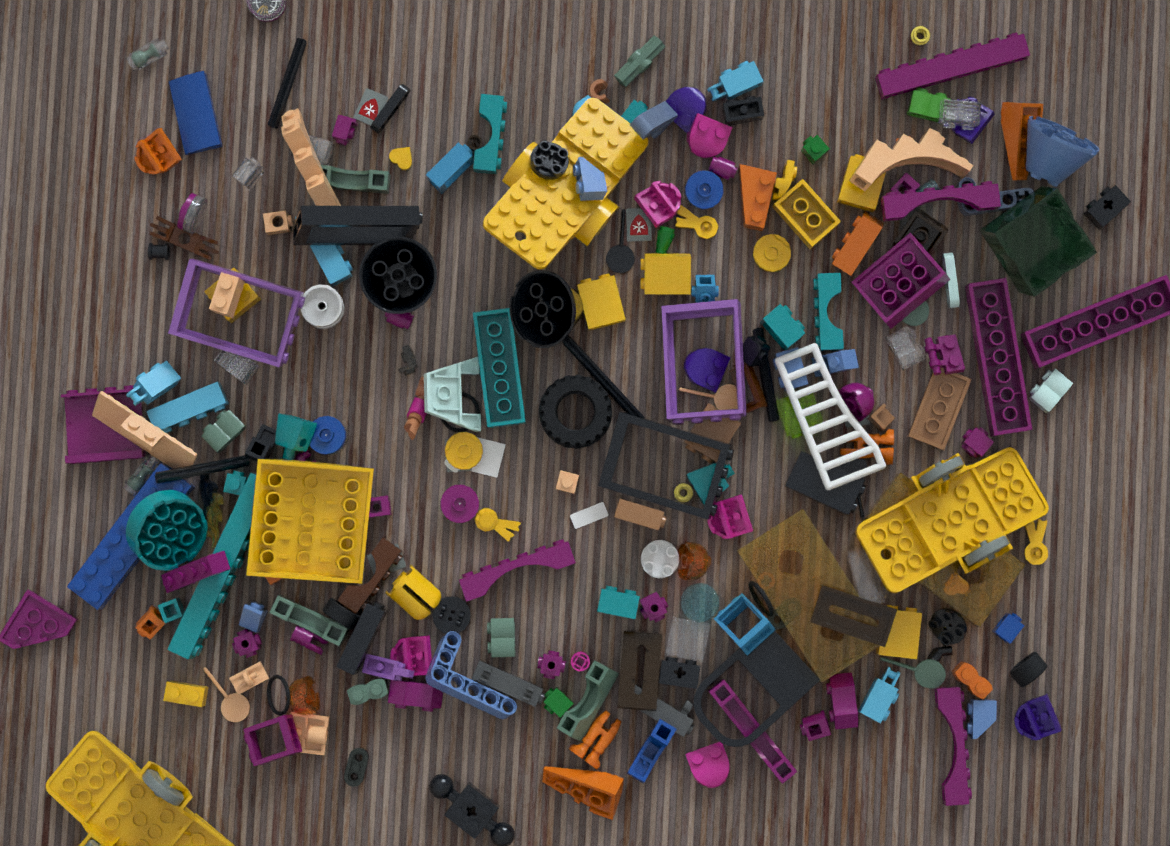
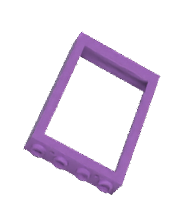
M189 259L168 334L281 367L288 361L289 353H287L288 345L291 346L294 340L292 332L293 328L297 327L300 316L297 314L299 308L302 309L305 302L304 292L200 260ZM202 270L218 275L223 272L239 277L247 284L293 297L277 356L186 329Z
M738 299L662 306L667 420L672 422L673 425H682L684 421L703 423V420L710 419L711 422H720L722 418L741 420V417L746 416L741 303ZM733 315L738 409L678 413L673 320Z

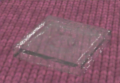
M672 616L665 655L703 662L710 624Z

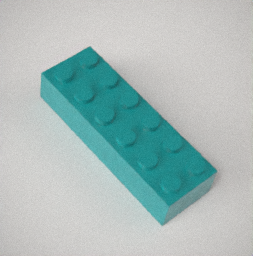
M509 308L474 312L473 319L487 427L496 428L526 424L515 332Z

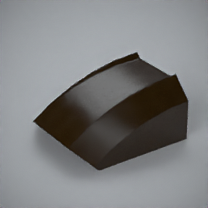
M917 208L893 244L895 246L911 232L924 249L932 255L949 229L923 210Z

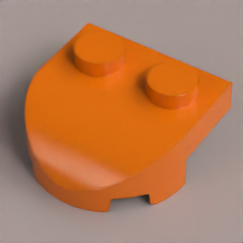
M157 128L136 145L135 162L144 173L153 175L165 173L182 160L162 128Z

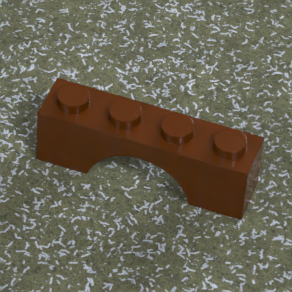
M382 537L371 553L376 562V571L373 578L361 586L348 585L337 601L355 614H358L359 611L363 612L369 597H374L379 591V583L382 580L386 581L390 576L391 571L389 569L393 564L397 565L402 559V550Z

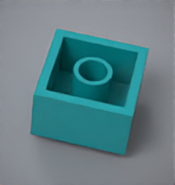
M779 304L760 323L779 346L786 351L805 334L803 331L805 327L799 320L795 321L791 315L793 313L786 305L783 307Z
M606 585L605 589L601 588L597 612L636 619L640 596L636 595V591L625 589L623 593L618 592L617 587Z

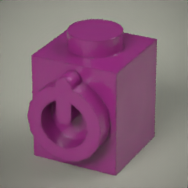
M975 427L972 430L968 429L963 434L962 438L964 440L961 442L963 444L961 448L973 458L982 457L994 441L988 437L989 433L980 427L978 429Z

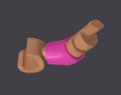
M421 377L415 392V395L418 397L413 399L407 413L408 419L404 426L405 431L409 433L408 436L412 440L415 438L420 424L424 422L427 415L424 408V377Z

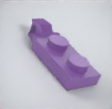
M366 654L362 673L394 681H402V677L413 679L415 672L405 669V664L402 662Z

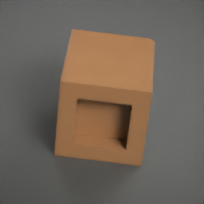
M884 403L867 418L880 432L885 430L895 419L885 408L886 405Z

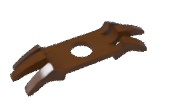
M159 216L156 219L170 226L169 229L153 223L150 224L151 227L166 234V237L150 231L149 235L169 242L208 260H211L212 257L200 252V249L214 254L219 253V251L203 244V241L218 245V241L187 229L185 231L178 229L176 224ZM188 234L190 236L189 243L181 244L179 241L180 235Z

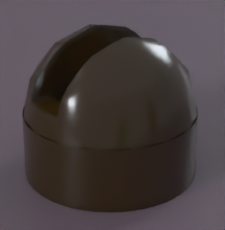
M472 135L468 138L466 145L472 151L481 148L482 139L477 135ZM470 140H473V143L476 148H473V145Z

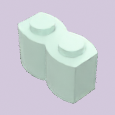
M1056 368L1052 371L1047 370L1041 377L1043 379L1040 385L1036 384L1029 392L1031 396L1028 399L1045 413L1052 410L1073 384Z

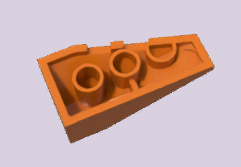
M1002 102L1001 124L1012 180H1027L1029 173L1026 170L1027 124L1030 116H1033L1032 119L1034 120L1037 116L1042 118L1043 104Z
M545 766L542 782L562 794L567 793L575 798L573 801L576 803L582 802L589 806V811L613 820L623 791L624 778L607 772Z

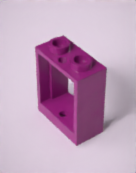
M292 714L282 715L243 729L245 733L244 740L248 744L249 758L253 766L265 765L303 752ZM279 723L286 751L263 758L255 731Z

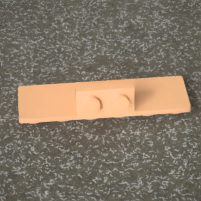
M103 391L99 393L92 413L93 417L172 469L194 465L197 453L191 448L186 447L177 441L176 438L171 437L159 427L154 426L145 420L144 417L139 416L112 396L107 395Z

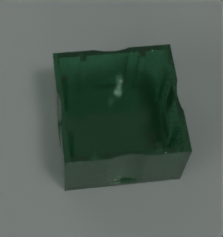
M1039 187L980 229L983 237L1018 292L1033 297L1054 284L1063 274L1078 267L1097 253L1084 230L1075 221L1070 207L1058 188Z

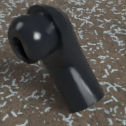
M952 646L932 649L927 659L939 662L942 656L953 655Z

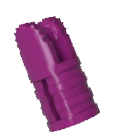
M298 625L290 638V641H294L322 655L323 650L311 644L312 640L314 639L322 644L328 643L327 640Z

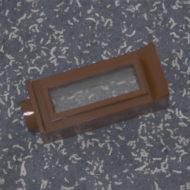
M744 362L746 414L759 408H765L768 405L753 366H749ZM733 365L734 369L730 370L729 373H731L737 389L736 365Z

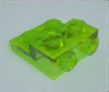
M814 393L798 399L802 409L817 404ZM789 396L776 400L786 437L791 436L792 439L803 436ZM820 411L805 417L809 427L823 422Z

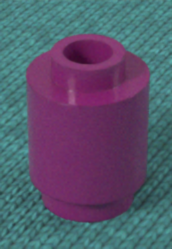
M713 157L708 171L729 181L730 177L734 178L738 168L735 167V162L722 157Z
M411 312L405 314L385 313V317H387L386 322L401 329L405 328L408 330L414 319V315H411Z

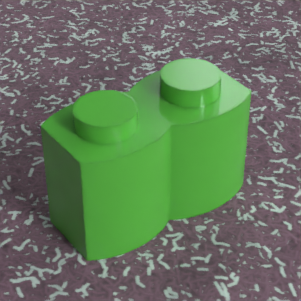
M917 88V90H913L911 93L907 115L944 123L951 99L947 98V95L944 93L933 95L928 93L926 89Z

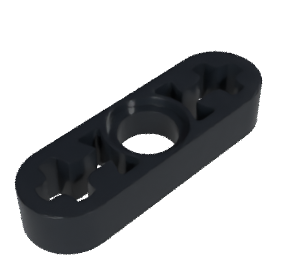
M401 84L374 119L370 128L379 134L406 99L411 89Z

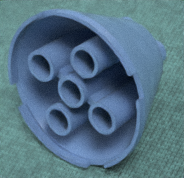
M1033 116L1029 117L1027 124L1026 170L1031 173L1030 176L1037 180H1041V178L1048 180L1047 183L1058 187L1061 182L1098 154L1100 149L1087 138L1083 140L1076 137L1075 131L1045 118L1037 116L1034 120L1032 119Z

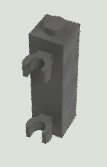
M482 660L479 661L472 676V679L536 707L537 703L541 704L545 693L542 692V687Z
M643 683L641 687L635 684V694L640 695L642 693ZM657 698L656 711L640 710L656 721L661 719L676 728L675 732L683 737L685 734L689 735L695 726L692 724L694 720L687 716L694 705L688 700L685 701L680 711Z

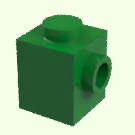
M816 135L814 138L812 136L808 137L803 142L804 146L801 152L814 165L828 153L830 148Z
M558 687L554 690L550 688L545 693L544 697L546 699L543 701L546 704L544 708L550 714L555 712L560 718L574 704Z

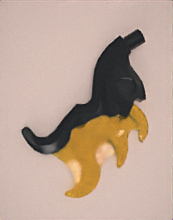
M209 474L200 475L199 489L204 504L203 513L208 524L206 538L210 537L212 539L211 548L214 549L219 541L218 522H222V513L219 505H223V497L220 493H217V484L209 479Z

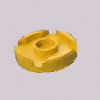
M765 235L754 246V261L760 269L766 272L780 271L788 264L791 258L790 245L780 235Z
M459 432L452 435L445 446V456L448 462L454 468L460 470H469L475 467L481 461L483 455V446L480 440L469 432Z

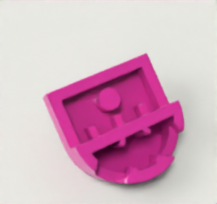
M696 113L691 129L687 133V142L691 152L701 158L718 155L725 148L733 127Z
M655 181L649 188L636 194L634 200L657 228L677 214L681 204V193L672 183L666 184L661 183V181Z
M742 494L715 503V505H718L716 514L711 516V519H707L711 532L723 539L733 538L753 531Z
M430 635L398 640L395 647L391 649L390 659L404 663L405 669L415 671L414 676L426 675L432 661Z
M721 742L685 754L692 775L698 784L707 788H716L726 782L730 772V764Z

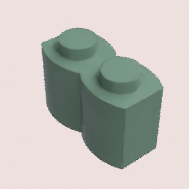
M223 410L216 417L218 420L213 425L210 423L202 430L204 432L202 437L217 453L223 451L246 429L244 423L231 410L227 412Z
M492 618L491 622L487 623V634H491V642H488L487 645L488 654L491 653V657H516L515 618Z
M377 678L367 684L354 685L347 690L350 703L352 705H359L369 699L384 697L389 693V686L386 678Z

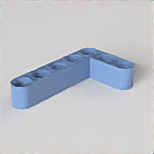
M454 631L448 632L439 641L425 677L427 684L499 719H507L517 710V704L513 699L450 670L461 644V636ZM447 639L453 641V646L448 644ZM440 655L446 658V663L440 659ZM433 672L440 676V680L434 677ZM451 680L456 682L457 688L451 685ZM468 689L473 690L474 696L469 694ZM485 697L490 698L492 703L488 704ZM503 705L508 707L509 712L504 711Z

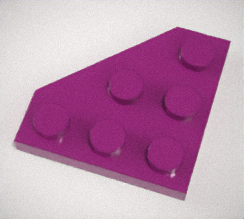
M27 589L0 633V642L12 649H17L65 637L70 634L78 619Z

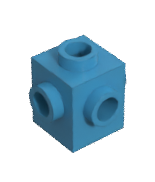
M695 275V286H691V297H695V303L715 301V297L719 296V286L715 284V275Z

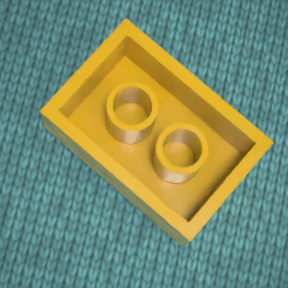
M804 179L799 181L775 202L772 207L809 249H812L841 222Z

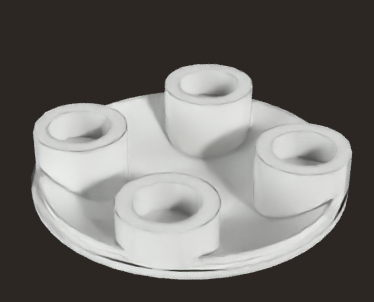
M655 540L643 549L641 564L644 571L650 576L666 578L676 571L679 564V554L675 546L670 542Z

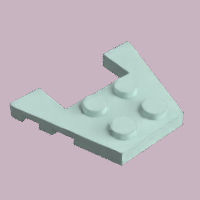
M478 357L424 374L425 413L474 432L481 431V414L462 413L461 375L479 374Z

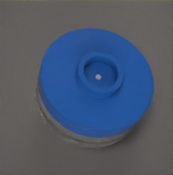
M710 171L694 173L685 182L683 189L685 200L691 207L698 210H707L714 207L723 196L722 181L716 174Z
M322 416L313 421L317 423V426L309 444L311 448L325 456H332L341 452L348 441V432L345 425L331 416Z

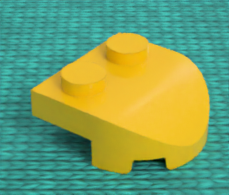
M786 161L782 178H776L772 200H779L787 193L791 182H794L797 174V167L794 166L795 161Z

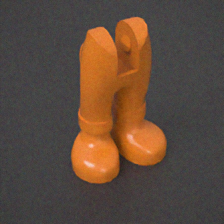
M888 429L883 435L869 434L877 445L894 446V429ZM861 437L848 441L847 443L854 442V449L842 448L840 449V455L844 456L865 448L863 445L867 443ZM880 448L885 463L893 465L894 448ZM873 453L858 458V459H866V458H874V459H875Z
M607 710L596 718L585 737L581 740L583 741L579 745L572 744L569 747L571 752L583 759L589 747L601 735L597 744L592 748L591 753L584 759L585 762L597 770L601 765L599 761L600 754L602 755L604 750L613 741L622 722L616 718L609 729L605 728L603 725L611 714Z

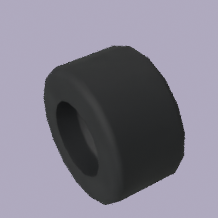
M1032 652L1016 664L1009 674L1020 687H1025L1038 678L1047 669L1048 665L1037 652Z

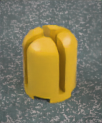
M409 565L411 569L407 573L403 571L392 583L394 586L391 592L386 591L385 594L414 619L422 620L431 614V610L404 585L406 584L434 609L441 600V592L412 565Z

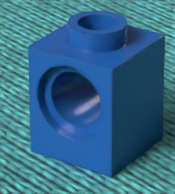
M1005 613L992 632L1006 643L1011 644L1024 625L1021 623L1022 619L1016 614Z

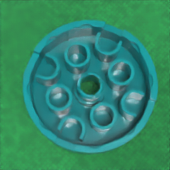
M162 490L147 496L135 506L127 521L126 539L133 553L148 567L156 570H172L179 568L178 565L187 560L191 561L199 553L206 540L208 524L203 510L186 494L176 490Z

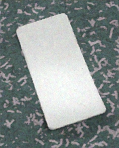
M604 502L571 514L570 518L574 528L577 529L607 517L608 512Z

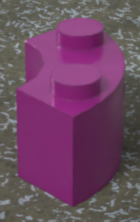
M852 672L829 675V683H826L827 695L830 694L832 710H829L830 722H834L835 729L858 727V710Z
M390 681L388 703L395 704V708L406 709L407 706L422 707V711L433 712L434 708L441 709L442 691L424 682Z

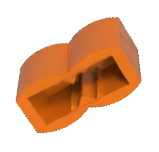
M961 661L952 670L955 679L965 684L968 691L975 697L984 699L993 690L990 682L979 676L977 670L966 662Z

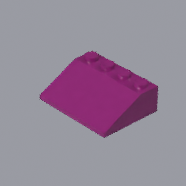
M910 232L851 283L889 328L892 329L950 281V278Z

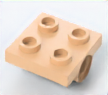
M291 712L290 714L293 715L303 751L300 753L325 755L330 716Z

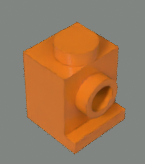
M151 605L149 610L137 621L135 628L142 637H147L151 640L165 624L160 611Z

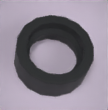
M333 598L329 599L322 610L330 618L351 630L355 628L360 619L359 614H355Z

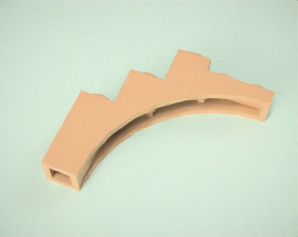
M297 108L287 111L281 116L283 123L281 127L282 135L293 153L295 164L306 182L308 193L316 206H341L311 144L300 110Z
M929 128L918 143L912 137L903 134L892 149L886 143L880 142L877 139L849 181L863 191H866L883 173L896 167L912 164L936 166L950 171L963 179L971 171L973 165L967 159L953 152L951 148L944 146L942 143L946 138L941 136L938 131Z

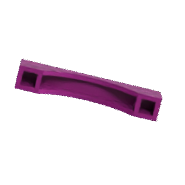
M992 181L982 182L979 186H973V183L963 184L961 188H954V185L942 187L943 190H935L934 187L923 189L924 192H916V190H906L904 194L887 192L881 198L883 222L902 220L917 207L938 200L961 202L977 211L996 210L1001 207L998 184H992Z
M564 539L553 542V547L546 549V546L534 549L535 553L528 555L525 552L516 555L517 559L511 562L508 558L499 561V566L492 568L491 565L480 568L481 572L473 574V571L462 574L463 578L459 579L466 602L486 595L489 588L498 578L517 567L543 565L558 570L575 564L569 542H564Z
M724 679L708 690L744 737L749 736L760 726ZM766 732L750 743L782 784L797 773L796 769Z
M958 686L934 688L935 706L946 719L954 743L952 765L947 777L941 784L943 804L945 806L969 804V799H972L971 788H968L967 781L970 780V770L966 768V760H969L968 749H965L964 742L967 741V731L963 729V721H966L965 710H962L961 703L964 702V692Z

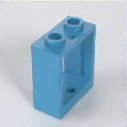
M458 142L426 174L428 181L443 194L474 163L472 150L466 144L462 146Z
M743 593L735 597L714 618L717 624L746 655H749L776 630L770 621ZM748 607L761 621L739 640L727 625Z

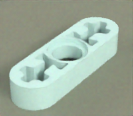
M943 253V270L950 278V281L945 284L947 304L949 308H957L960 306L954 255L953 253Z

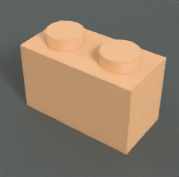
M221 272L209 309L214 313L233 318L245 281L239 277Z

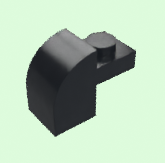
M262 424L256 437L253 436L245 452V457L256 462L257 459H269L275 445L276 430Z

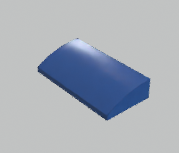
M200 71L169 81L185 155L223 147L206 73Z

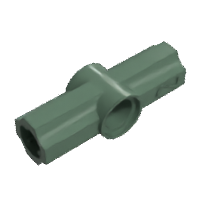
M654 35L641 49H637L628 58V62L614 77L626 88L639 74H642L649 68L652 61L666 46Z

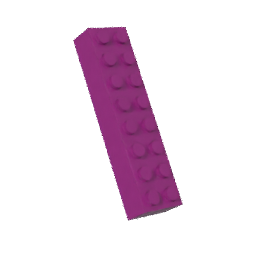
M1164 275L1023 332L1020 335L1034 369L1169 316L1170 281L1168 276Z
M1007 278L967 284L965 292L990 437L1033 430Z

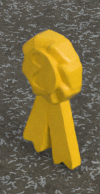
M680 205L677 215L683 218L676 217V228L695 229L698 237L706 240L716 235L718 224L714 218L710 216L698 218L684 206Z
M490 508L479 510L474 518L478 529L484 532L495 530L508 542L510 537L515 535L507 529L518 532V526L521 525V522L498 519L496 512Z
M1038 519L1036 530L1034 521L1024 526L1030 541L1024 549V556L1032 565L1043 564L1048 558L1047 547L1042 543L1047 520L1042 521Z

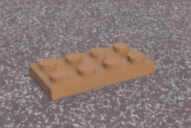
M940 368V375L935 376L933 372L931 374L907 437L944 451L972 379L957 373L945 375L944 368Z

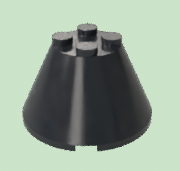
M395 236L374 244L366 252L360 265L359 281L364 295L376 308L387 313L405 314L420 308L431 297L437 282V269L432 255L421 243L411 238Z
M538 270L526 274L518 281L514 295L510 298V318L516 333L522 340H526L533 347L550 348L563 342L578 321L584 316L583 302L578 291L573 289L558 274L551 271Z

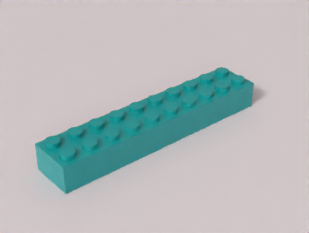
M250 473L212 553L225 551L230 570L199 581L167 649L188 660L201 654L204 647L201 644L204 638L207 639L211 633L212 628H210L212 621H216L219 616L220 610L218 608L227 599L228 593L226 591L229 585L232 586L237 576L234 574L237 568L240 569L244 563L245 558H243V555L249 549L255 473Z

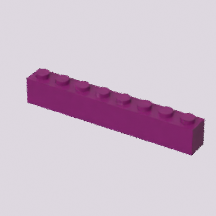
M1012 33L1007 35L1006 39L994 38L989 40L988 44L976 43L971 45L970 49L963 50V48L953 50L952 54L945 55V53L935 55L934 59L927 60L922 58L915 61L916 64L912 65L904 63L897 66L898 69L891 71L890 68L883 69L875 77L881 100L917 90V88H926L1026 60L1030 56L1025 35Z

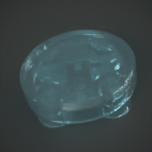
M695 583L684 590L681 596V608L689 619L698 622L707 621L716 614L719 608V597L711 586L704 583Z

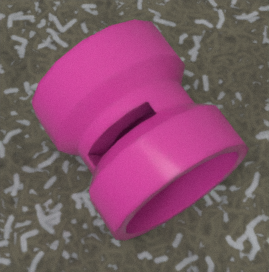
M580 651L573 654L571 658L573 669L584 671L589 667L590 658L585 652Z

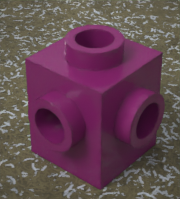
M657 592L639 600L642 605L640 611L644 619L649 618L650 621L654 620L656 623L665 618L664 614L667 613L666 608L669 606L665 598H660ZM656 604L657 610L651 611V606Z
M248 629L238 632V637L233 638V649L240 656L245 655L246 658L257 654L256 650L261 649L260 644H262L259 634L253 631L249 632ZM244 640H247L249 642V646L247 648H245L243 645Z
M548 650V654L544 653L543 657H539L537 668L541 669L540 673L544 674L545 678L555 679V676H559L560 672L564 673L566 661H562L563 656H559L560 652ZM551 661L555 663L553 669L548 668V663Z

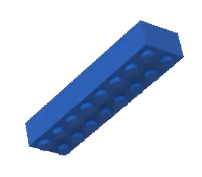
M165 463L159 464L67 586L97 610H102L140 560L130 549L126 539L127 521L135 506L147 496L158 491L176 490L189 496L196 487L185 478L156 483V472L172 469Z

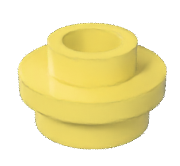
M918 26L911 32V40L916 45H924L930 39L929 30L923 26ZM921 33L923 39H918L917 34Z
M681 483L676 486L674 496L679 502H688L693 496V489L690 485ZM682 489H685L687 491V495L685 497L680 495V491Z

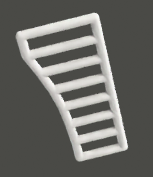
M813 343L777 357L775 359L776 366L825 489L832 490L885 469L886 463L879 446L863 429L843 401L826 367L818 345ZM811 352L813 353L816 360L815 364L789 374L787 373L784 365L785 362ZM820 370L824 381L795 392L791 383L792 380ZM828 387L833 398L805 409L801 408L798 401L799 398ZM834 405H838L843 415L812 427L808 426L805 418L808 415ZM849 421L855 429L853 432L816 445L812 436L815 433ZM861 437L868 445L865 448L824 464L819 454L822 451ZM868 454H874L877 464L830 481L827 470Z

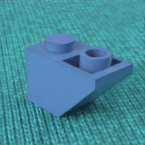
M578 157L573 165V175L577 178L576 192L580 196V201L603 200L607 193L604 173L585 158Z
M855 349L822 355L830 374L859 368ZM811 358V359H812V364H815V363H816L815 358ZM820 370L814 372L815 377L822 376Z
M255 601L245 604L239 626L256 633L259 632L268 610L264 609L265 606Z
M970 699V703H967V715H970V723H967L966 731L969 734V738L977 739L996 721V700Z

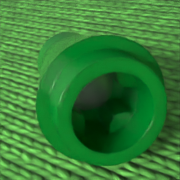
M660 225L659 230H657L655 252L667 254L676 235L674 234L675 229Z

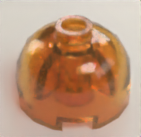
M695 542L680 544L678 554L681 569H677L679 577L682 580H697L703 577L711 565V557L708 555L707 550L701 544Z
M309 675L296 679L289 686L290 706L294 712L303 716L318 713L317 710L320 709L319 692L315 693L312 684H315V681Z

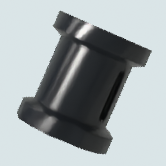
M149 243V260H153V258L169 260V243L165 245Z

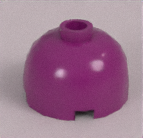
M856 382L849 383L838 390L843 401L858 422L864 420L873 411L874 394L869 387Z

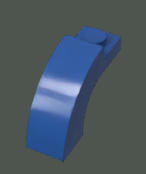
M659 719L638 751L627 774L644 783L659 756L670 742L676 728Z

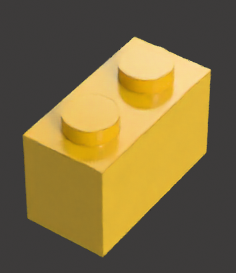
M170 680L166 682L163 701L204 707L209 687Z

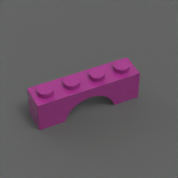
M221 551L164 573L161 577L166 592L170 593L196 584L197 581L230 570L225 551Z

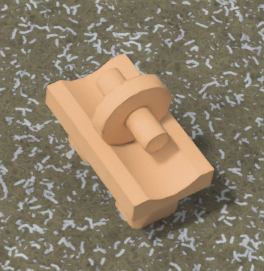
M260 661L229 679L237 694L240 695L269 679V676Z

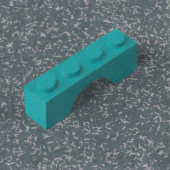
M481 94L479 115L490 123L492 136L484 147L475 150L474 172L497 174V169L501 170L502 158H498L499 151H503L504 139H500L501 132H505L506 121L502 120L503 113H507L508 103L504 102V96Z
M818 273L816 278H813V290H816L817 295L813 299L814 309H817V316L814 317V327L818 328V336H815V343L818 345L820 352L842 351L844 349L843 330L835 327L827 315V306L830 299L841 293V273Z

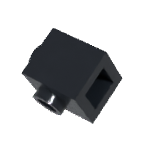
M748 336L743 343L744 362L749 366H759L767 358L771 347L766 344V340L761 336Z

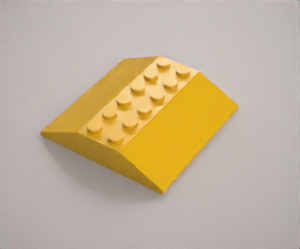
M257 459L246 576L362 584L374 469L320 462Z

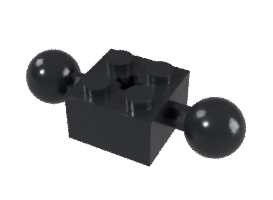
M438 774L431 779L429 783L430 793L435 798H447L452 802V805L444 815L475 839L482 829L485 828L490 832L491 841L496 846H509L515 838L513 827L506 822L497 823L492 819L500 805L469 782L463 791L459 793L454 789L453 781L448 775ZM474 806L476 814H469L467 807L472 808Z

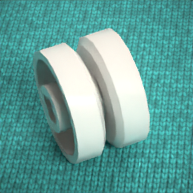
M319 284L305 291L303 295L305 302L301 312L310 325L319 329H328L341 321L344 316L345 306L343 299L334 288ZM323 303L325 305V308L323 310H320V305Z

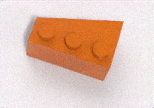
M740 164L738 171L743 225L745 228L763 231L777 173Z
M866 211L861 217L857 216L852 224L854 229L851 233L847 232L842 240L844 245L841 249L837 248L831 257L834 259L832 264L852 276L880 233L884 223Z

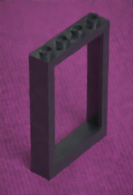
M301 206L293 225V245H374L395 236L413 239L414 234H416L417 229H419L420 224L423 222V214L419 212V206Z
M619 412L598 486L709 520L711 516L716 514L718 505H715L716 499L721 497L723 491L721 482L722 479L727 477L729 468H726L728 460H732L734 450L731 449L732 444L629 413ZM629 423L720 450L703 509L612 482Z

